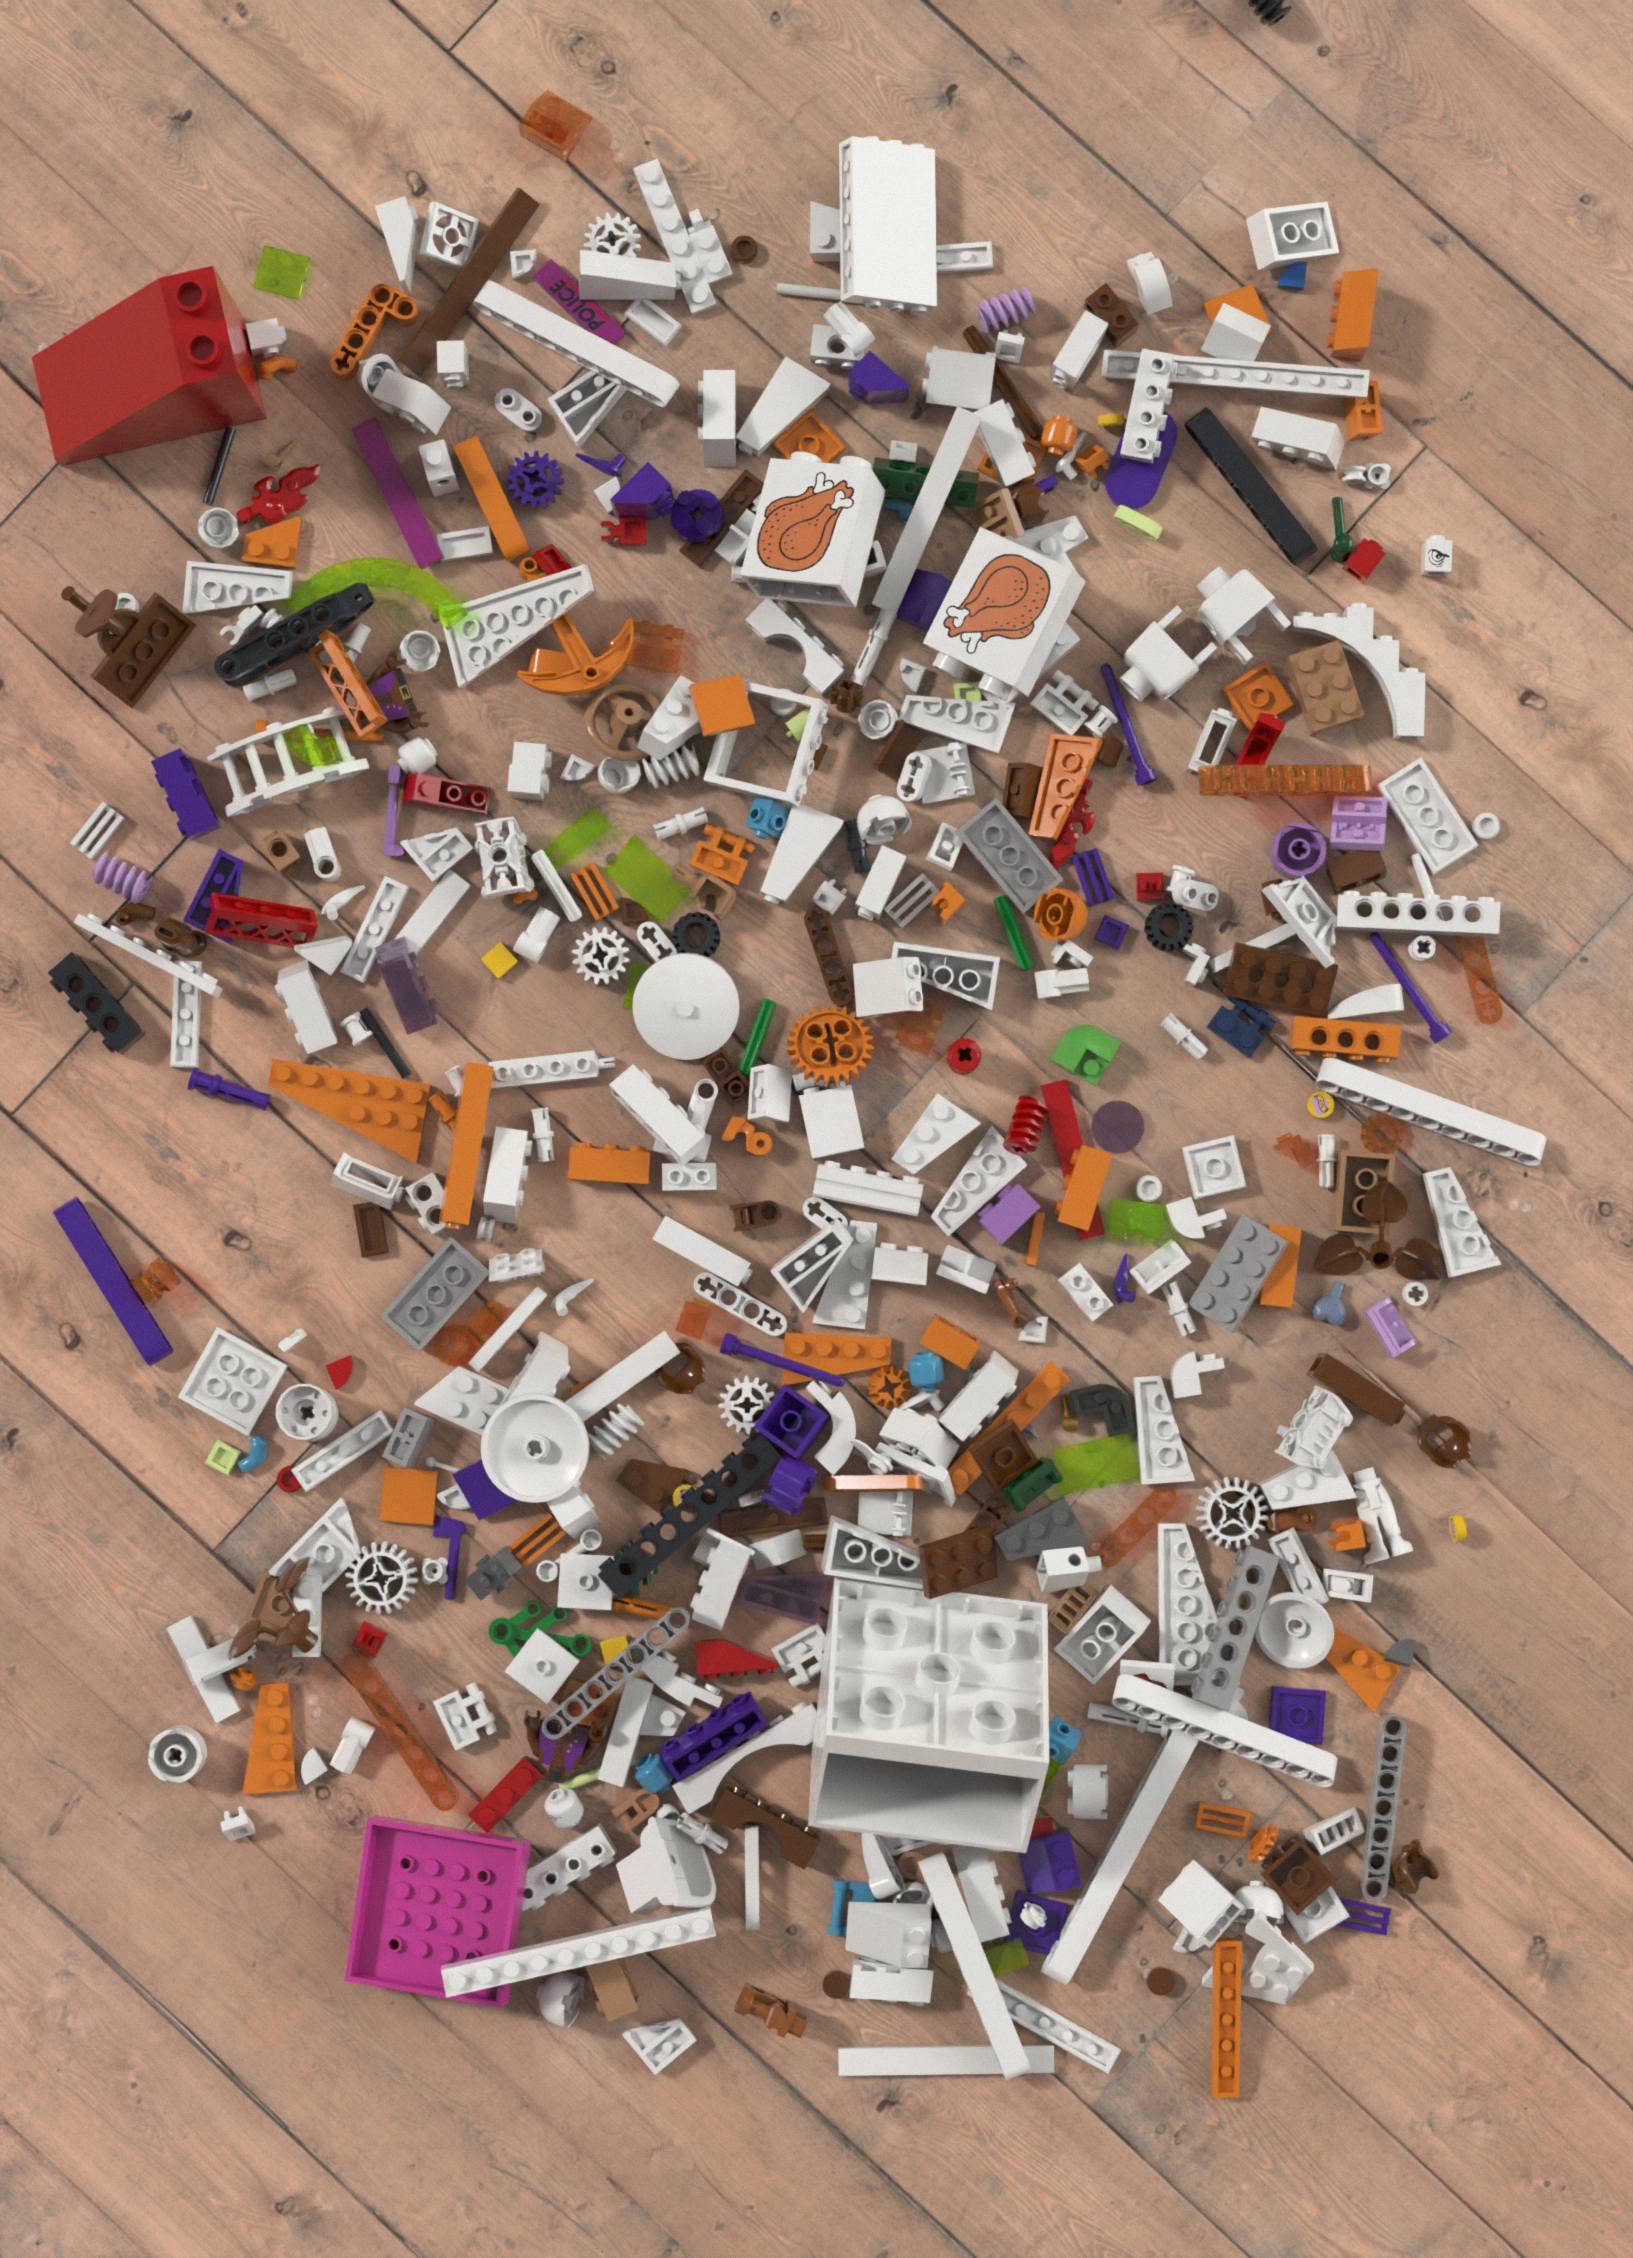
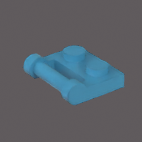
M833 1879L832 1888L835 1891L831 1924L828 1925L827 1934L846 1936L847 1926H842L845 1890H853L852 1902L879 1903L880 1900L876 1899L873 1895L869 1882Z

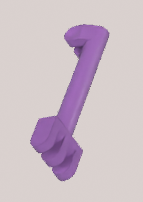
M395 764L389 768V794L383 855L402 857L405 855L406 850L402 846L395 845L403 770Z

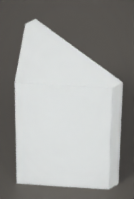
M1223 303L1200 351L1218 359L1254 361L1271 325Z

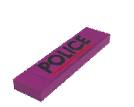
M552 259L533 276V280L583 329L613 345H616L626 335V332L594 300H580L579 285Z

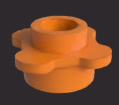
M516 879L510 880L512 886H518ZM535 889L526 893L518 891L513 893L512 900L515 904H521L529 899L535 900L538 897V892Z
M247 1667L234 1668L233 1673L230 1674L231 1684L241 1690H251L259 1675Z

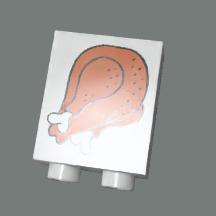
M794 452L791 454L790 460L770 458L740 574L757 598L856 608L885 493L883 486L871 469L872 465L868 461L855 456H844L839 464L822 463L819 457L807 452Z
M980 527L923 641V644L938 653L932 666L958 679H961L966 667L982 674L983 677L978 688L1004 701L1007 700L1012 689L1029 696L1086 581L1073 569Z

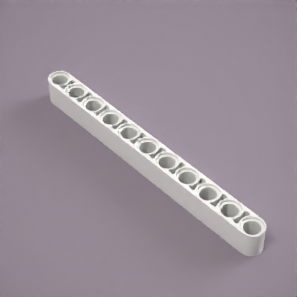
M1172 1729L1168 1730L1166 1738L1163 1739L1066 1920L1059 1941L1056 1940L1042 1966L1041 1972L1064 1985L1069 1983L1199 1740Z

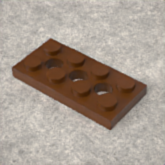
M1235 942L1222 994L1326 1017L1339 965L1333 963V965L1325 968L1317 959ZM1253 967H1260L1262 971L1261 977L1258 980L1251 981L1248 976L1249 971ZM1284 972L1287 976L1286 983L1282 986H1276L1274 984L1275 975ZM1304 978H1310L1312 987L1308 991L1302 992L1299 989L1300 981Z

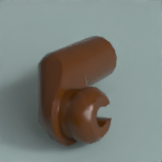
M130 902L117 911L116 921L119 925L126 926L138 917L153 920L156 908L142 903L134 904Z

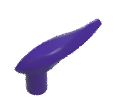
M576 453L575 455L582 461L613 477L622 476L620 468L627 461L621 454H618L612 463L584 454Z
M1125 1253L1115 1277L1114 1294L1118 1304L1122 1303L1123 1300L1132 1303L1136 1299V1294L1127 1290L1129 1254Z

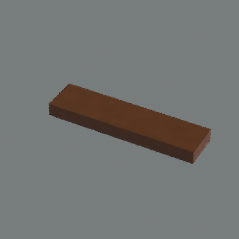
M745 469L719 501L724 511V521L720 530L716 534L712 533L706 537L707 540L694 543L686 541L679 552L697 567L701 568L728 534L729 527L735 525L745 510L751 507L753 500L762 493L764 483Z
M825 1497L803 1500L804 1505L798 1517L790 1516L769 1505L722 1511L719 1513L721 1533L728 1538L826 1525L828 1524Z

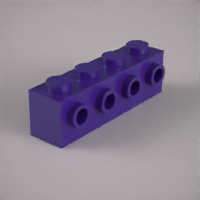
M748 1691L745 1694L737 1695L730 1704L722 1709L719 1708L711 1712L709 1717L702 1722L692 1724L685 1733L677 1738L669 1739L659 1750L664 1763L677 1782H680L767 1726L769 1722L763 1709L752 1693Z

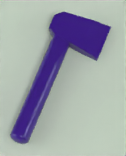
M435 1515L433 1536H450L446 1573L448 1581L445 1583L444 1598L446 1600H453L456 1590L460 1539L465 1533L466 1524L461 1520Z

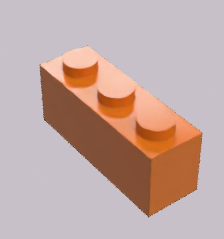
M577 1142V1147H570L568 1179L650 1185L652 1153L646 1152V1147L630 1146V1151L619 1150V1145L603 1144V1149L593 1148V1143Z
M1081 1145L1079 1150L1074 1149L1070 1164L1074 1165L1071 1175L1066 1174L1062 1189L1066 1190L1063 1201L1058 1199L1053 1215L1058 1216L1056 1222L1086 1232L1089 1230L1113 1154L1086 1145Z
M1268 1224L1266 1226L1268 1229L1289 1241V1244L1256 1297L1258 1299L1257 1304L1292 1308L1302 1228Z

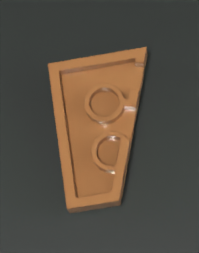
M265 1568L244 1619L247 1621L259 1619L261 1626L279 1633L293 1617V1611L284 1598L283 1592L278 1593L275 1590L278 1578L271 1575ZM290 1589L289 1596L293 1601L294 1592ZM321 1616V1645L330 1625V1622L323 1616Z

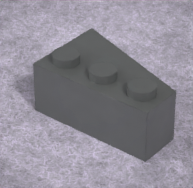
M1063 1496L994 1534V1538L1007 1561L1041 1555L1042 1551L1091 1545Z

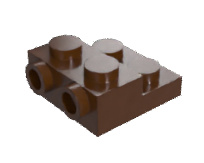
M1291 1837L1281 1846L1284 1852L1277 1858L1271 1855L1261 1864L1264 1870L1260 1874L1298 1916L1338 1879L1300 1837L1297 1840Z

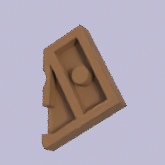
M1008 488L1000 489L976 503L974 509H967L976 534L979 528L982 527L999 536H1011L1012 538L1026 536Z

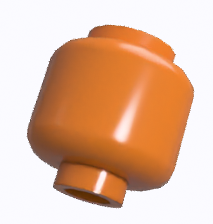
M1052 416V419L1044 423L1040 444L1048 449L1047 454L1063 457V453L1073 450L1078 429L1072 424V419L1064 416Z

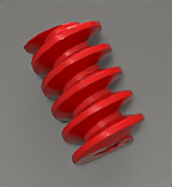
M961 1038L951 1044L946 1060L953 1072L966 1075L972 1073L978 1067L982 1053L975 1041ZM967 1051L970 1061L966 1059L963 1062L959 1061L960 1054L958 1052L964 1053Z
M1025 1095L1018 1098L1019 1102L1015 1106L1016 1111L1012 1115L1013 1121L1009 1124L1006 1140L1002 1144L1008 1152L1020 1156L1037 1150V1146L1033 1143L1039 1142L1040 1137L1036 1133L1043 1132V1127L1039 1124H1045L1047 1119L1043 1115H1047L1050 1111L1039 1100Z

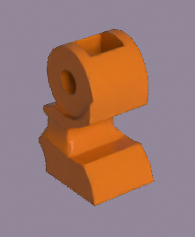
M733 1116L720 1139L726 1142L732 1141L736 1133L742 1132L746 1136V1151L756 1156L767 1154L772 1147L770 1136L763 1132L754 1133L755 1127L744 1117L737 1118Z

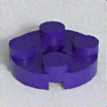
M703 489L682 491L678 495V499L675 501L670 514L674 530L684 540L694 543L703 542L712 533L716 534L724 521V511L718 498L711 492ZM700 511L703 516L698 517L697 521H693L692 514Z

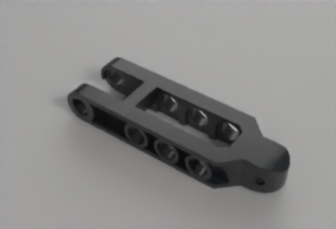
M361 582L355 583L340 592L327 595L218 656L214 665L215 671L228 686L233 688L244 686L314 647L320 641L318 635L324 630L337 634L346 629L374 604L375 598L369 587ZM329 616L327 620L321 622L323 617ZM306 628L302 634L298 635V632L301 629ZM282 641L279 647L274 648L278 642ZM235 667V670L228 674L229 670Z

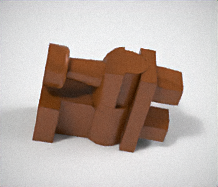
M745 1983L734 2006V2012L743 2016L751 2011L763 2018L765 2025L770 2030L771 2028L777 2029V2035L785 2038L787 2032L801 2038L807 2025V2017L796 2011L795 2003L787 2001L785 2004L780 1998L749 1983Z

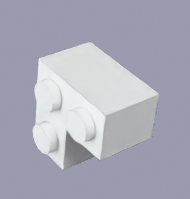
M388 368L372 395L380 403L378 406L380 409L393 415L394 411L399 413V417L412 423L411 427L422 434L429 431L437 435L451 409V406L429 386Z
M514 742L512 764L509 765L507 788L511 798L543 801L544 794L549 793L550 778L546 774V767L551 768L552 752H548L546 744Z
M894 1407L879 1433L889 1445H895L904 1452L921 1457L929 1465L934 1467L938 1465L944 1469L948 1468L959 1448V1445L952 1439L953 1434L941 1428L937 1418L929 1414L921 1416L909 1408L901 1410Z

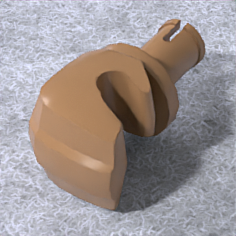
M679 864L671 878L690 889L691 895L689 898L695 901L699 896L700 907L703 909L706 906V899L709 896H713L716 899V908L713 915L719 921L723 920L735 903V889L708 872L698 876L682 866V864Z

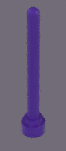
M1103 664L1101 672L1137 767L1135 769L1136 775L1134 776L1137 786L1154 782L1158 779L1154 768L1151 769L1150 765L1146 764L1112 668L1109 664Z
M1372 932L1369 936L1370 941L1429 1025L1430 1029L1428 1030L1431 1033L1429 1036L1436 1044L1453 1033L1448 1024L1444 1025L1442 1021H1438L1377 932Z
M726 1333L720 1348V1353L728 1356L741 1354L837 1387H842L845 1384V1380L841 1376L742 1344L741 1340L737 1339L735 1335Z

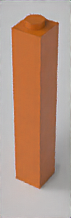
M467 1062L464 1065L439 1223H445V1228L461 1230V1226L466 1227L469 1225L494 1066Z

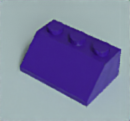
M649 462L610 499L614 516L618 520L619 517H646V520H656L660 515L662 517L666 516L674 507L672 505L674 498L671 484Z

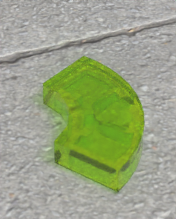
M299 724L283 735L285 743L291 752L307 764L313 766H332L343 761L335 737L318 738L310 731L307 724Z

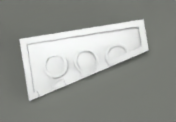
M1075 515L1024 530L1026 536L1021 538L1004 536V538L1051 560L1064 552L1067 553L1089 539Z
M187 561L182 613L192 614L291 599L293 572Z
M906 695L898 722L902 719L906 725L999 755L1016 703H995L993 701H968L966 699H941V697Z
M993 1126L989 1128L930 1216L947 1236H950L1027 1166L1019 1155L1012 1154L1004 1149L1002 1144L1005 1139Z
M1451 1167L1423 1173L1448 1277L1501 1265L1498 1257L1494 1255L1490 1247L1491 1243L1486 1234H1483L1474 1211H1471L1465 1200L1466 1196Z
M850 1221L847 1231L853 1237V1241L830 1273L812 1323L865 1329L877 1223Z
M1161 1375L1133 1377L1141 1484L1195 1481Z

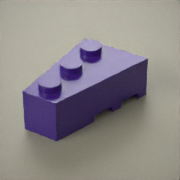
M179 748L151 761L156 771L155 777L160 787L164 788L168 795L166 798L168 806L172 812H176L180 820L177 822V825L183 836L187 835L193 841L222 828L187 753Z
M221 849L218 850L183 919L184 922L206 932L205 927L211 914L209 899L212 892L239 896L243 867L242 860ZM217 918L215 926L224 927L230 924V921ZM212 935L232 945V938Z

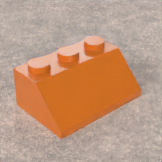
M1372 268L1343 272L1340 281H1335L1333 296L1337 297V305L1332 306L1330 322H1334L1333 332H1329L1327 339V348H1331L1330 357L1362 361L1370 343L1379 269Z

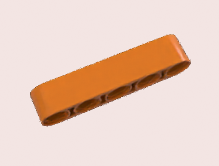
M477 435L453 445L506 562L531 552Z

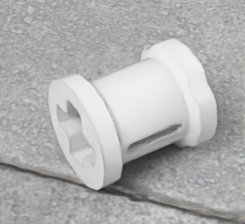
M1100 705L1097 714L1089 722L1085 721L1083 726L1093 737L1102 739V734L1112 723L1116 724L1118 719L1109 709Z
M1173 865L1172 870L1174 873L1170 885L1166 886L1165 891L1172 894L1174 884L1179 879L1191 880V877L1195 876V871Z
M1419 936L1410 942L1408 947L1409 955L1415 961H1425L1435 953L1436 944L1429 936ZM1425 943L1427 945L1425 952L1418 953L1419 945Z
M360 1012L350 1015L339 1023L340 1027L345 1028L352 1039L351 1044L353 1047L358 1046L373 1036L372 1031H368L360 1019Z

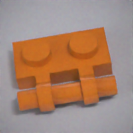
M707 824L703 834L712 837L711 842L708 844L699 840L689 865L739 886L749 862L741 858L740 854L742 851L752 854L756 845L748 842L746 837L741 835L737 837L725 832V828L720 826L716 828ZM720 841L733 846L732 853L717 848Z

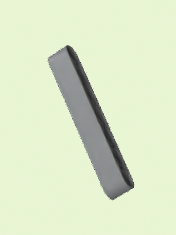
M675 1606L667 1611L555 1708L542 1723L543 1734L547 1738L554 1740L567 1733L688 1627L690 1622L688 1610L681 1606ZM680 1612L684 1615L685 1623L682 1626H674L671 1623L670 1616L673 1613ZM654 1630L662 1631L665 1635L664 1642L661 1644L653 1643L650 1639V1633ZM640 1648L644 1652V1659L640 1662L633 1661L629 1655L630 1650ZM616 1665L620 1666L624 1672L623 1677L617 1680L609 1675L610 1667ZM594 1683L601 1685L603 1688L602 1696L593 1697L590 1695L589 1686ZM572 1701L579 1702L582 1705V1713L579 1715L571 1714L568 1710V1704ZM551 1719L559 1720L562 1724V1730L557 1733L551 1732L547 1725L548 1721Z
M1394 1713L1382 1715L1378 1722L1359 1882L1362 1894L1373 1902L1382 1900L1388 1890L1406 1736L1404 1720ZM1392 1719L1397 1720L1398 1729L1393 1733H1388L1386 1730L1387 1722ZM1388 1746H1393L1395 1748V1756L1390 1760L1384 1759V1749ZM1385 1773H1390L1392 1775L1390 1785L1381 1786L1380 1777ZM1382 1800H1387L1389 1802L1388 1810L1385 1813H1378L1376 1810L1377 1804ZM1378 1827L1386 1829V1835L1381 1840H1375L1373 1837V1833ZM1375 1854H1380L1383 1857V1861L1378 1867L1370 1865V1859ZM1372 1881H1377L1380 1884L1379 1890L1374 1894L1368 1893V1884Z

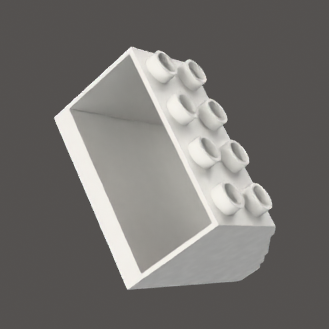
M834 1577L812 1744L808 1826L821 1827L830 1831L845 1830L877 1834L885 1838L900 1837L932 1841L940 1845L956 1844L988 1848L996 1852L1012 1851L1026 1853L1049 1766L1047 1604L951 1592L929 1600L924 1597L923 1589Z

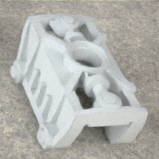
M512 816L476 823L477 841L475 842L474 849L478 855L480 854L484 882L481 890L482 897L486 900L496 899V896L516 893L518 891L526 893L534 890V880L529 877L524 847L527 842V836L524 832H521L516 819ZM508 823L510 834L504 842V838L499 836L502 831V825ZM483 828H488L494 836L490 839L491 845L487 842ZM503 850L507 853L505 860L502 862H495L493 860V855L496 851ZM508 867L516 872L518 886H512L506 878V875L509 873ZM494 871L497 876H500V879L497 882L496 890L494 887L492 875Z
M1315 1385L1313 1387L1314 1391L1308 1400L1305 1399L1303 1401L1302 1409L1293 1417L1291 1427L1283 1434L1282 1437L1284 1439L1279 1448L1275 1449L1274 1452L1297 1465L1313 1469H1323L1327 1463L1326 1456L1343 1428L1351 1424L1353 1416L1339 1397Z

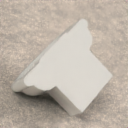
M650 1817L648 1825L641 1833V1847L616 1864L631 1914L650 1915L664 1905L700 1909L710 1906L715 1900L716 1884L703 1844L696 1843L692 1836L676 1827L677 1820Z

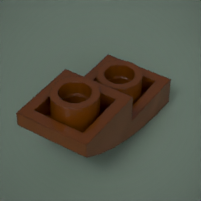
M723 1046L700 1060L732 1106L749 1095L750 1084Z

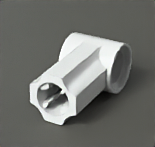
M841 301L831 306L823 315L828 324L840 336L843 346L853 357L857 356L875 341V337L863 322H858Z
M322 827L308 831L304 834L314 863L315 873L325 882L336 881L341 875V866L337 861L327 828ZM329 862L334 864V869L330 874H322L321 869L324 864Z
M540 906L527 930H524L518 938L513 951L537 963L545 952L548 945L547 941L561 918Z
M1087 968L1035 972L1038 999L1061 997V994L1089 991Z
M706 1078L700 1080L695 1085L686 1112L688 1115L687 1119L692 1124L695 1122L699 1124L704 1131L718 1094L717 1084L713 1080ZM709 1083L713 1086L714 1094L710 1098L700 1096L698 1089L701 1084Z
M351 1716L341 1735L343 1739L330 1765L343 1773L351 1774L363 1749H366L376 1728Z

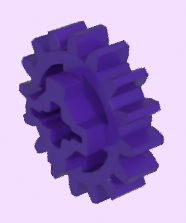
M536 450L533 457L524 452V460L516 457L517 466H509V471L513 475L506 476V480L513 484L507 488L509 492L516 491L513 499L514 501L522 499V507L525 508L528 503H531L532 509L536 510L537 504L541 503L545 509L546 501L549 500L555 503L553 495L562 494L561 489L558 487V485H564V479L558 478V476L563 474L562 468L555 469L558 462L556 459L549 462L548 453H545L541 458ZM535 464L534 467L528 469L525 468L528 465ZM547 468L553 475V482L545 477ZM538 475L541 482H535L532 485L529 478L535 479ZM518 479L526 484L524 492L518 486ZM545 492L544 495L535 497L536 494Z

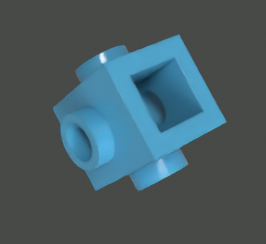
M756 796L745 826L754 830L753 835L761 839L769 840L770 836L780 839L791 808L774 800Z
M1054 1716L1049 1723V1757L1064 1765L1075 1751L1083 1732Z

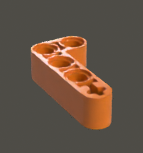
M378 283L373 286L331 358V368L339 380L349 381L356 376L360 366L358 362L365 360L389 318L404 326H411L418 321L419 310L411 297L385 283ZM382 293L390 295L389 300L385 303L377 302V297ZM405 306L413 308L412 313L408 316L399 314L400 310ZM368 316L377 318L376 322L371 326L364 325V320ZM362 339L363 345L360 348L354 349L350 347L353 340ZM346 363L348 364V366H349L348 369L342 368V369L340 370V368H339V365H340V364H342V365H345Z

